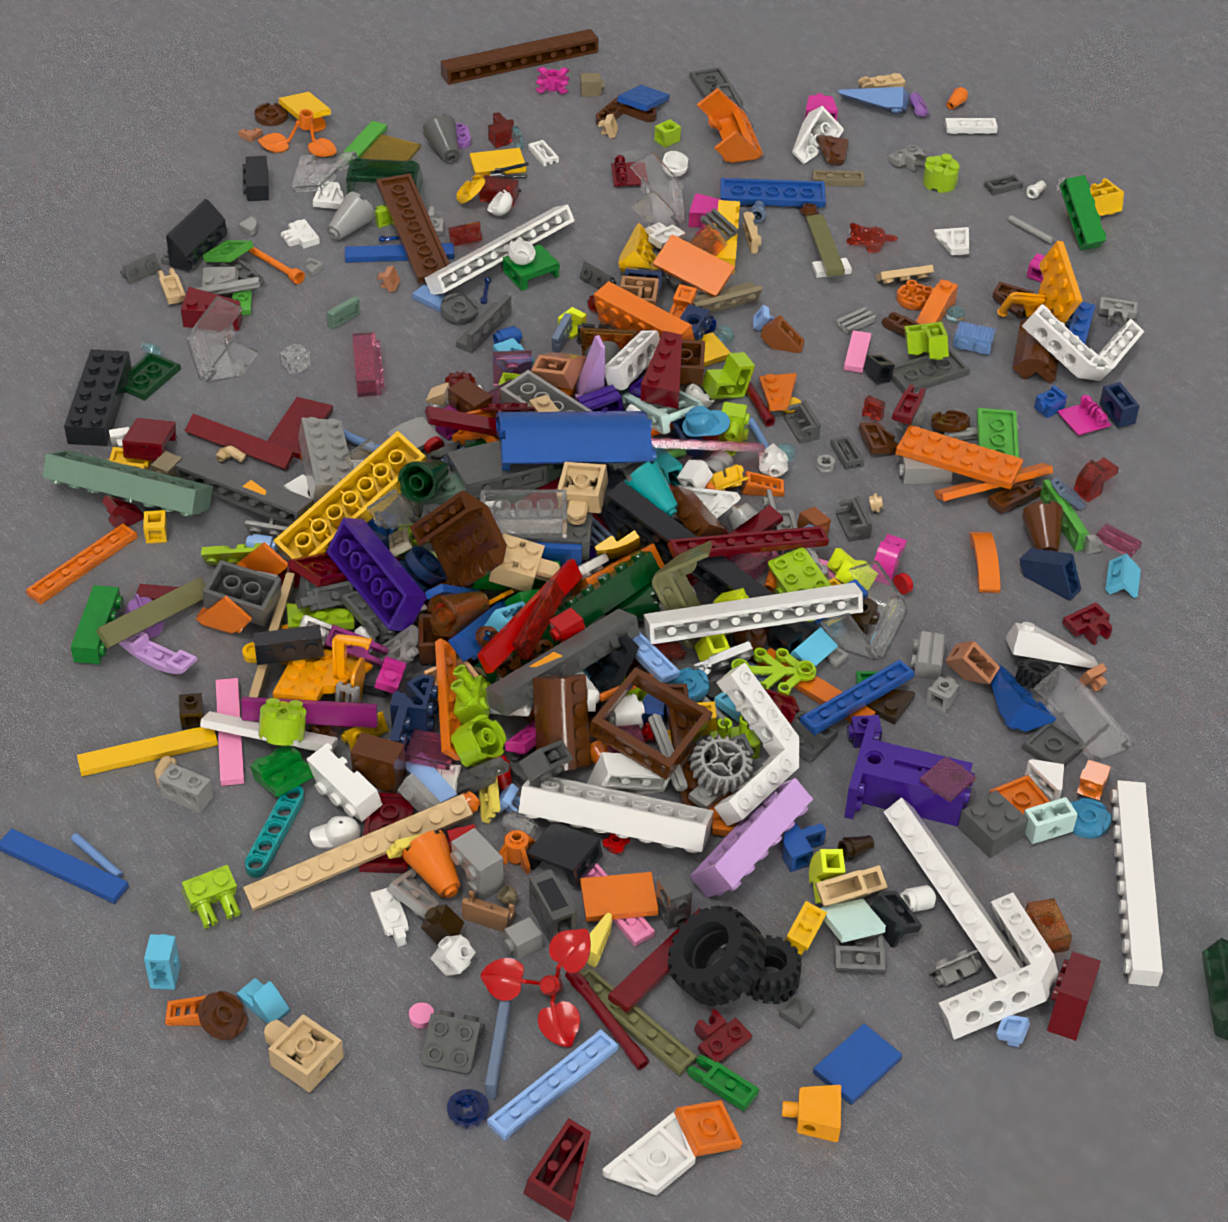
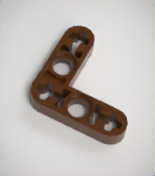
M616 97L596 114V125L598 126L599 122L605 120L609 114H614L615 120L622 114H626L644 122H654L657 110L652 108L648 111H643L618 102V97Z
M481 626L477 629L475 638L481 650L489 642V640L483 639L485 637L484 632H490L489 640L498 633L494 627ZM538 639L513 657L509 655L500 664H503L505 667L498 666L494 672L499 680L504 678L507 674L506 669L514 672L522 667L521 659L523 656L527 655L530 661L544 654H533L542 649L540 645L546 646L544 652H547L554 648L553 644L549 640Z

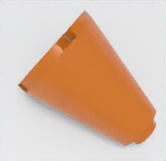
M434 830L428 831L410 842L411 848L408 851L404 848L402 857L440 897L452 898L459 892L458 889L461 884L450 855L451 851L446 835L442 830H439L438 834H435Z

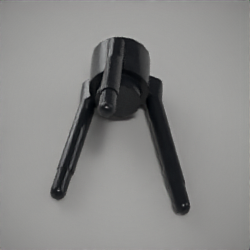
M529 163L495 168V171H491L490 175L491 185H495V188L521 192L519 188L502 183H505L506 179L527 178L528 175H506L504 171L528 166Z

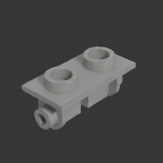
M965 949L955 954L956 959L954 960L942 959L934 963L935 968L928 974L935 973L936 984L945 987L960 979L956 972L957 970H959L962 978L977 973L982 965L980 960L975 959L973 955L979 951L977 949L969 953L968 949Z

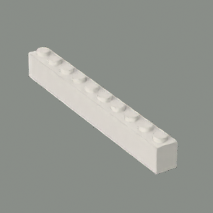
M569 205L554 207L425 277L430 293L433 295L443 294L503 261V257L508 256L511 240L515 242L517 239H521L522 241L534 244L574 222Z
M854 582L644 614L645 635L650 644L861 613L863 612V595Z
M1117 780L1115 789L1111 790L1110 802L1114 803L1112 821L1116 823L1113 828V839H1117L1114 855L1119 861L1116 864V876H1120L1117 893L1121 895L1122 899L1119 902V914H1123L1120 932L1125 936V939L1122 941V953L1126 954L1123 971L1125 974H1128V984L1158 986L1163 968L1146 785L1142 782Z
M901 797L885 810L884 814L993 973L999 978L1025 967L914 807Z

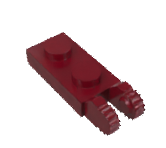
M910 384L893 411L892 420L911 425L923 402L926 388L922 387L919 393L916 394L914 393L915 386Z

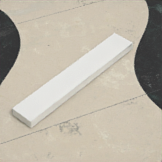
M211 711L201 719L200 727L260 739L258 736L259 721H245L240 717ZM305 731V737L302 742H299V739L294 740L293 745L289 746L317 751L328 742L334 749L337 746L338 738ZM262 736V739L260 740L267 741V738Z

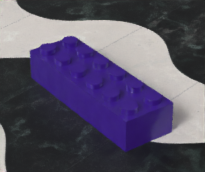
M343 518L326 553L387 629L403 631L414 623L427 599L426 594L364 519Z

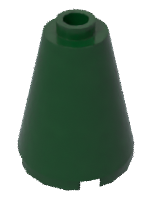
M442 460L414 461L404 465L398 475L401 493L414 503L429 501L449 474L447 464Z
M652 582L605 613V616L617 609H621L637 616V622L642 623L644 622V614L660 612Z

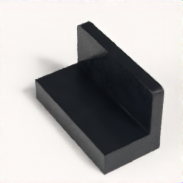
M897 891L878 893L870 906L886 925L883 937L891 947H896L904 934L919 932L922 924Z

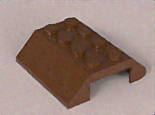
M464 490L410 526L418 546L431 543L448 578L446 582L439 583L437 586L447 584L466 588L485 576L487 571L491 572L504 562L507 544L488 505Z

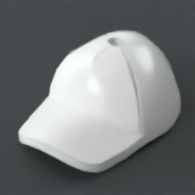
M335 816L327 824L317 826L310 831L312 844L318 849H334L361 837V829L358 822L348 816Z

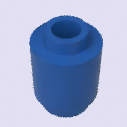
M516 326L498 330L493 334L494 344L514 338L520 344L522 339L521 330L517 329Z

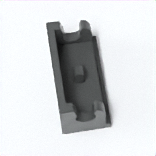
M806 400L802 401V403L790 405L787 409L789 411H796L785 415L784 420L798 443L819 440L821 424Z
M856 496L853 499L839 502L840 506L848 505L845 509L836 510V516L848 542L869 539L872 522L860 497Z

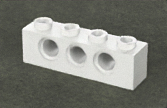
M641 331L605 365V378L608 386L613 384L617 390H624L648 368L660 340L658 331Z

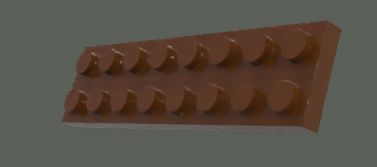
M410 173L376 179V185L418 283L425 282V277L446 267L450 263Z

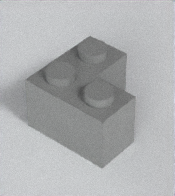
M475 828L451 841L452 852L450 855L453 862L465 870V886L468 892L469 890L474 891L478 899L484 900L504 887L503 857Z

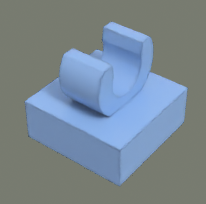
M763 305L753 316V329L760 332L765 324L774 319L770 315L769 307Z
M513 783L499 795L501 809L499 813L506 809L507 813L514 815L518 811L513 806V803L516 806L520 804V797L515 796L519 788Z
M1014 1015L1002 1019L996 1032L998 1040L1007 1041L1009 1046L1019 1047V1043H1023L1030 1026L1029 1019Z

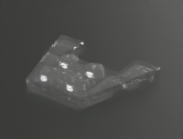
M343 152L334 164L322 163L320 165H314L317 161L315 155H302L291 185L294 192L323 190L337 177L336 173L338 171L345 170L348 167L347 163L351 159L355 161L358 158L356 152Z

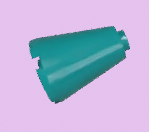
M655 459L653 464L648 461L630 475L632 479L629 482L627 480L624 481V483L631 486L636 492L670 517L677 513L676 508L678 504L659 463Z

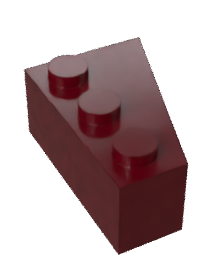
M188 287L181 307L183 327L239 331L243 320L240 301Z
M1073 951L1069 960L1064 959L1051 1000L1055 1001V1005L1047 1028L1048 1032L1074 1041L1077 1040L1099 970L1100 960Z
M570 1118L567 1119L529 1176L523 1194L568 1222L575 1206L591 1131Z

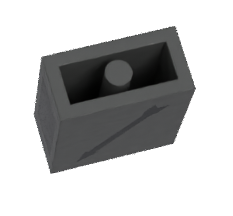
M552 869L529 877V906L549 943L559 932L576 930V911Z

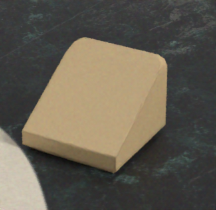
M449 383L431 388L426 403L445 405L448 399Z

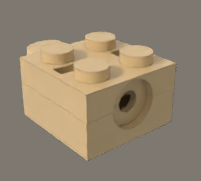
M575 462L564 463L556 494L559 510L566 511L569 523L580 525L585 522L588 512L601 513L608 486L606 465Z
M503 533V538L507 544L504 562L491 571L489 581L517 590L529 591L532 590L535 579L547 582L560 569V566L556 562L542 558L544 545Z
M304 1014L290 1027L279 1020L271 1021L265 1027V1041L270 1045L268 1051L271 1067L309 1093L344 1058L342 1040Z

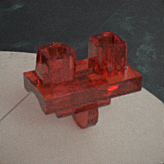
M477 221L448 228L450 243L456 246L482 240L480 222Z

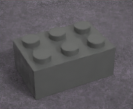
M220 560L203 590L204 608L209 609L224 596H227L252 617L251 623L265 627L282 595L281 579Z

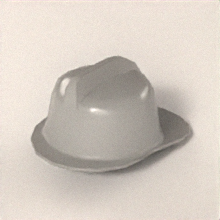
M748 503L740 506L734 504L731 507L732 512L728 515L727 519L733 531L759 513V511L757 512Z

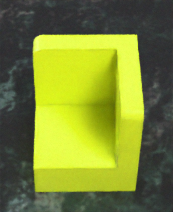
M571 307L558 317V325L565 313L572 314L571 325H573V328L568 338L574 339L578 336V324L587 323V314Z

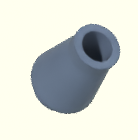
M756 201L749 211L755 216L753 222L759 223L765 219L766 213L764 203Z

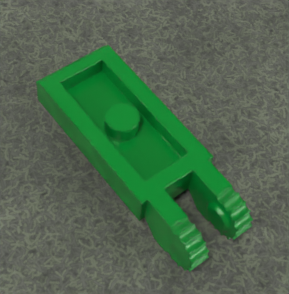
M699 1055L696 1058V1063L708 1073L692 1065L687 1069V1074L690 1078L694 1079L697 1083H702L703 1086L743 1112L759 1095L758 1087L719 1062H714L704 1055Z

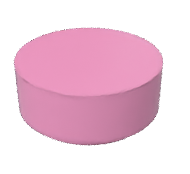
M423 1002L414 1004L409 1010L411 1025L419 1029L427 1028L430 1015L434 1013L433 1007Z

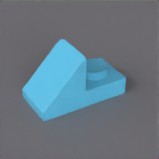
M254 978L236 993L237 998L267 1024L274 1020L280 1021L290 1012V1008L271 981L263 985Z

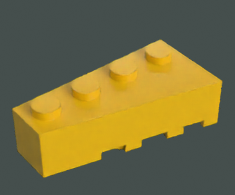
M719 200L718 212L738 229L740 201ZM712 233L711 254L735 266L738 234L723 242L716 234Z

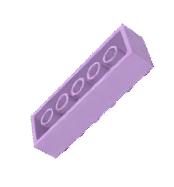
M796 778L782 783L730 831L689 877L707 898L714 895L721 896L727 890L734 891L741 885L740 879L755 869L754 864L768 855V848L776 845L782 839L781 834L795 825V818L802 816L808 810L807 805L813 798Z

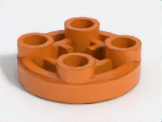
M908 280L905 285L897 290L896 300L899 305L906 309L922 310L933 288L918 284L915 280Z

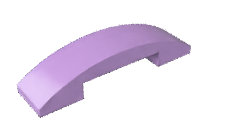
M140 632L119 643L126 651L140 661L166 673L182 674L197 661L196 656L181 649L175 653L150 641L148 634Z

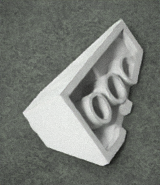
M1030 622L1015 623L1006 635V641L1013 655L1093 668L1098 665L1093 656Z

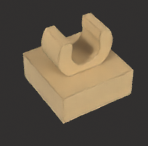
M609 114L605 120L599 122L598 127H605V129H602L601 134H608L609 138L616 137L618 125L614 114Z

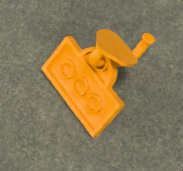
M1056 241L1039 264L1043 275L1039 293L1014 292L1009 294L997 310L999 316H1007L1008 309L1013 303L1023 304L1027 317L1032 315L1043 304L1061 323H1065L1083 300L1063 241Z
M338 634L332 640V651L328 649L323 650L324 657L290 661L273 691V698L319 701L323 694L336 693V684L342 681L344 685H347V683L352 684V688L355 686L360 687V703L365 680V659L360 657L354 670H349L347 668V645L359 646L368 650L372 638ZM343 692V701H344V702H345V692Z

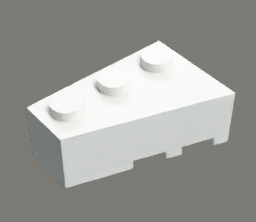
M327 742L307 758L316 781L315 788L321 795L326 794L335 806L340 805L350 817L354 816L362 822L383 805L378 791L358 771L353 773L346 767L347 760L343 756L338 759L333 753V747Z
M602 752L587 784L638 795H648L664 792L671 778L663 779L622 753Z

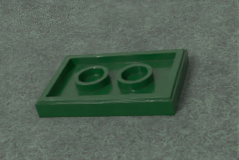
M150 352L130 369L129 379L124 388L125 392L145 401L179 372L181 365Z

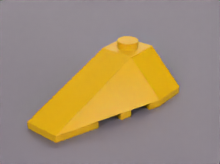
M640 223L636 225L619 257L618 266L623 273H625L626 267L658 269L653 266V262L657 257L652 251L654 245L648 241L649 235Z

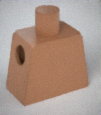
M975 641L956 644L946 659L948 667L966 681L990 684L1000 668Z

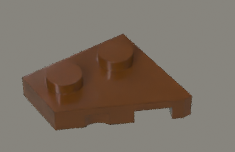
M820 135L817 140L827 163L842 165L846 157L848 139Z
M878 422L859 424L858 430L870 454H896L898 443L894 441L895 436L886 431Z

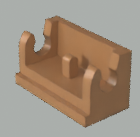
M471 890L468 893L469 898L463 899L462 919L504 932V929L510 927L516 917L514 904L510 903L509 909L475 898V892Z

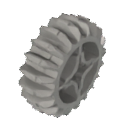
M719 734L715 739L711 736L707 737L706 741L702 739L699 745L694 748L690 758V770L694 771L693 778H699L698 786L705 784L706 791L711 788L714 789V794L721 791L725 795L728 790L733 794L736 792L737 787L742 786L750 779L753 767H751L753 762L749 758L750 751H744V744L738 745L737 738L730 741L728 735L724 739ZM710 754V762L705 764L704 758ZM737 765L738 773L733 775V766Z

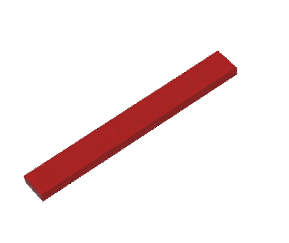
M574 559L568 560L477 654L486 674L493 673L583 578Z

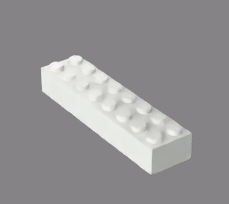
M551 776L543 782L539 779L530 782L528 779L524 783L518 813L525 814L528 818L541 817L551 823H569L574 828H592L597 833L610 832L615 833L616 836L621 838L634 837L644 843L657 842L662 843L661 845L667 848L680 847L685 848L687 852L697 853L698 851H703L710 837L714 811Z

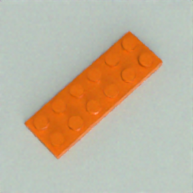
M912 425L908 426L896 448V455L1010 490L1024 460Z

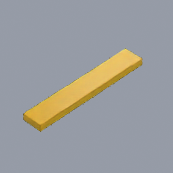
M198 727L78 754L77 759L81 777L161 759L165 756H174L218 746L215 730Z

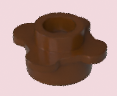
M810 203L803 204V208L799 209V212L804 213L805 217L806 215L820 213V211H816L817 205Z

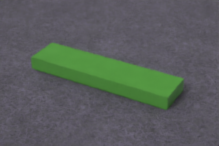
M371 121L342 152L340 160L356 165L387 131V124Z

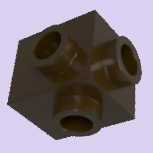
M869 598L863 599V612L847 614L848 627L868 635L872 625H876L880 618L878 604Z

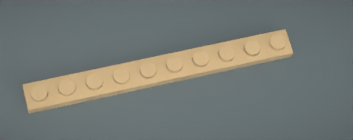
M461 794L243 887L244 893L252 911H255L387 854L386 850L390 849V846L395 844L394 842L398 839L423 834L432 830L437 833L439 830H444L472 818L473 813L464 795Z

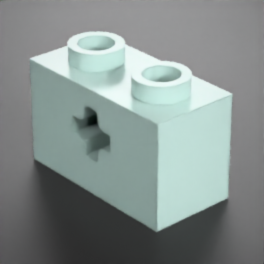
M1066 797L1025 809L1024 816L1028 818L1025 835L1031 844H1035L1073 832L1078 814Z

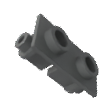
M153 253L122 266L123 270L120 273L123 278H127L128 284L161 269L157 257Z
M584 261L579 276L580 279L597 289H600L608 281L616 285L615 278Z

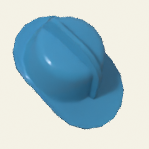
M696 406L685 413L686 419L683 422L682 428L683 432L690 437L715 436L724 433L729 428L730 419L722 411L709 410L704 406Z

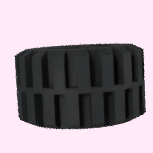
M766 935V938H764L766 958L763 959L765 962L764 967H774L779 971L770 973L760 970L758 974L760 976L756 983H752L751 989L745 994L747 996L752 995L755 1001L760 999L765 1004H768V1001H773V1004L779 1003L780 999L782 1001L788 1000V996H793L796 989H798L802 958L798 954V949L795 946L791 947L790 941L786 940L784 942L782 937L772 938V935Z

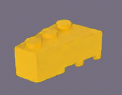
M1106 178L1102 179V183L1098 185L1096 183L1091 185L1090 192L1095 200L1097 213L1100 216L1112 215L1122 211L1124 191Z

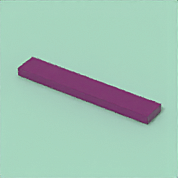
M242 697V720L259 721L260 708L266 704V700L269 698ZM279 699V700H280V701H285V702H288V703H289L290 701L295 700V699ZM298 700L303 702V707L306 709V724L377 728V704Z

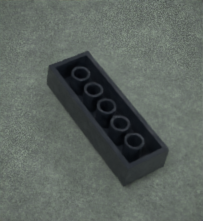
M90 350L64 425L68 444L108 445L110 439L109 430H112L125 393L124 388L127 385L129 372L132 368L129 351Z

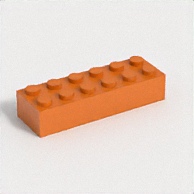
M609 281L593 294L599 321L603 325L616 327V332L626 335L631 340L641 331H658L660 338L663 331L681 334L682 340L695 341L691 324Z

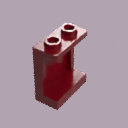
M136 418L122 440L123 457L149 461L157 460L165 452L164 447L168 441L176 440V422Z

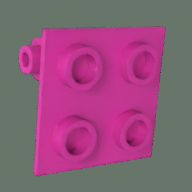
M1083 395L1080 398L1081 403L1079 405L1057 411L1078 436L1111 426L1107 414L1101 410L1096 402H1093L1089 395Z

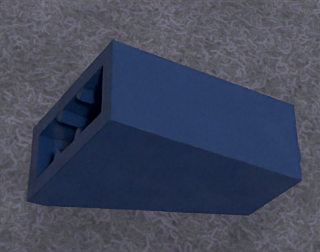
M1030 548L1019 559L1025 578L1066 600H1071L1081 590L1073 554Z

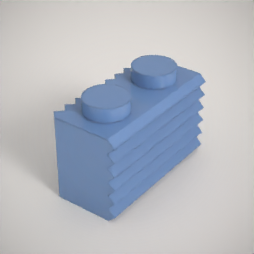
M960 321L954 335L953 347L990 355L996 329Z

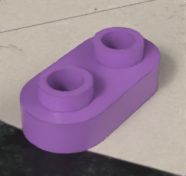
M914 91L910 95L911 99L909 101L915 107L913 109L919 117H925L930 113L928 107L919 93Z
M456 123L458 148H468L471 145L468 127L463 123Z

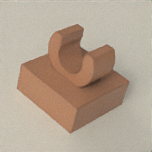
M388 266L385 272H381L377 276V280L383 279L380 286L387 288L388 292L396 291L401 281L394 266Z
M1103 663L1091 668L1078 679L1079 684L1082 688L1090 684L1094 692L1101 690L1102 686L1107 684L1106 679L1102 676L1107 671V668Z

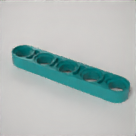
M300 785L284 793L277 800L245 859V870L248 876L258 878L267 872L304 803V791ZM291 793H298L300 795L295 799L287 797ZM282 810L290 811V814L287 816H281L278 813ZM273 827L281 828V831L278 833L269 832ZM266 844L272 846L268 851H261L259 849L262 845ZM259 862L262 864V866L258 869H252L249 867L252 863Z

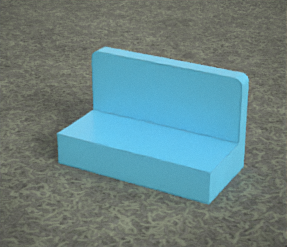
M1127 553L1109 561L1105 590L1111 595L1125 589L1132 598L1138 597L1141 569Z
M820 627L794 649L790 655L800 661H810L816 666L833 652L838 645Z

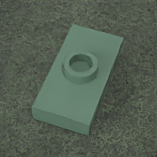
M354 296L327 311L328 327L334 329L359 315V298Z

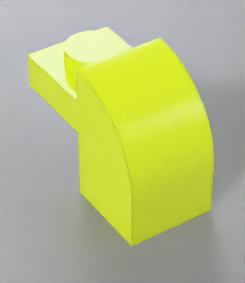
M841 548L835 549L826 565L836 573L835 578L847 584L856 579L866 590L870 589L879 573L866 561L854 560Z
M820 849L813 855L809 867V884H813L815 904H822L815 884L846 873L843 849Z

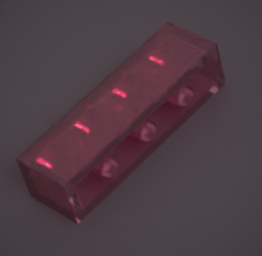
M375 332L354 333L352 336L358 397L381 395V387H384V377L380 376L383 375L380 339L376 340Z

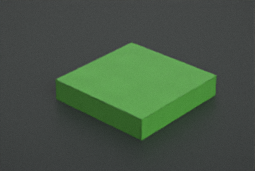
M226 240L202 256L205 262H231L253 248L254 245L252 240Z

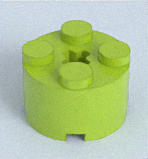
M947 153L942 154V156L927 157L923 185L931 191L932 188L937 189L939 193L954 190L958 182L959 163L952 158V155Z
M276 698L267 699L266 704L260 708L259 738L262 739L263 736L267 738V743L281 746L293 745V741L298 739L299 742H302L305 737L306 709L303 707V702L292 700L288 703Z
M487 715L476 716L459 726L451 736V742L460 757L461 763L465 767H476L504 753L503 746L506 742L504 730L496 720L491 721L487 717L489 716Z

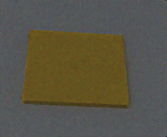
M381 134L358 162L399 174L421 148V144Z

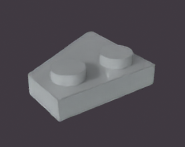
M411 868L391 882L387 891L397 901L403 902L412 909L414 914L425 919L426 912L432 907H438L439 903L430 894L429 889L424 883L420 885L414 879L417 873Z

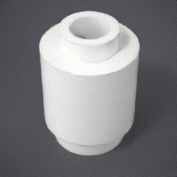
M928 885L908 888L900 894L912 912L931 909L935 905V892Z

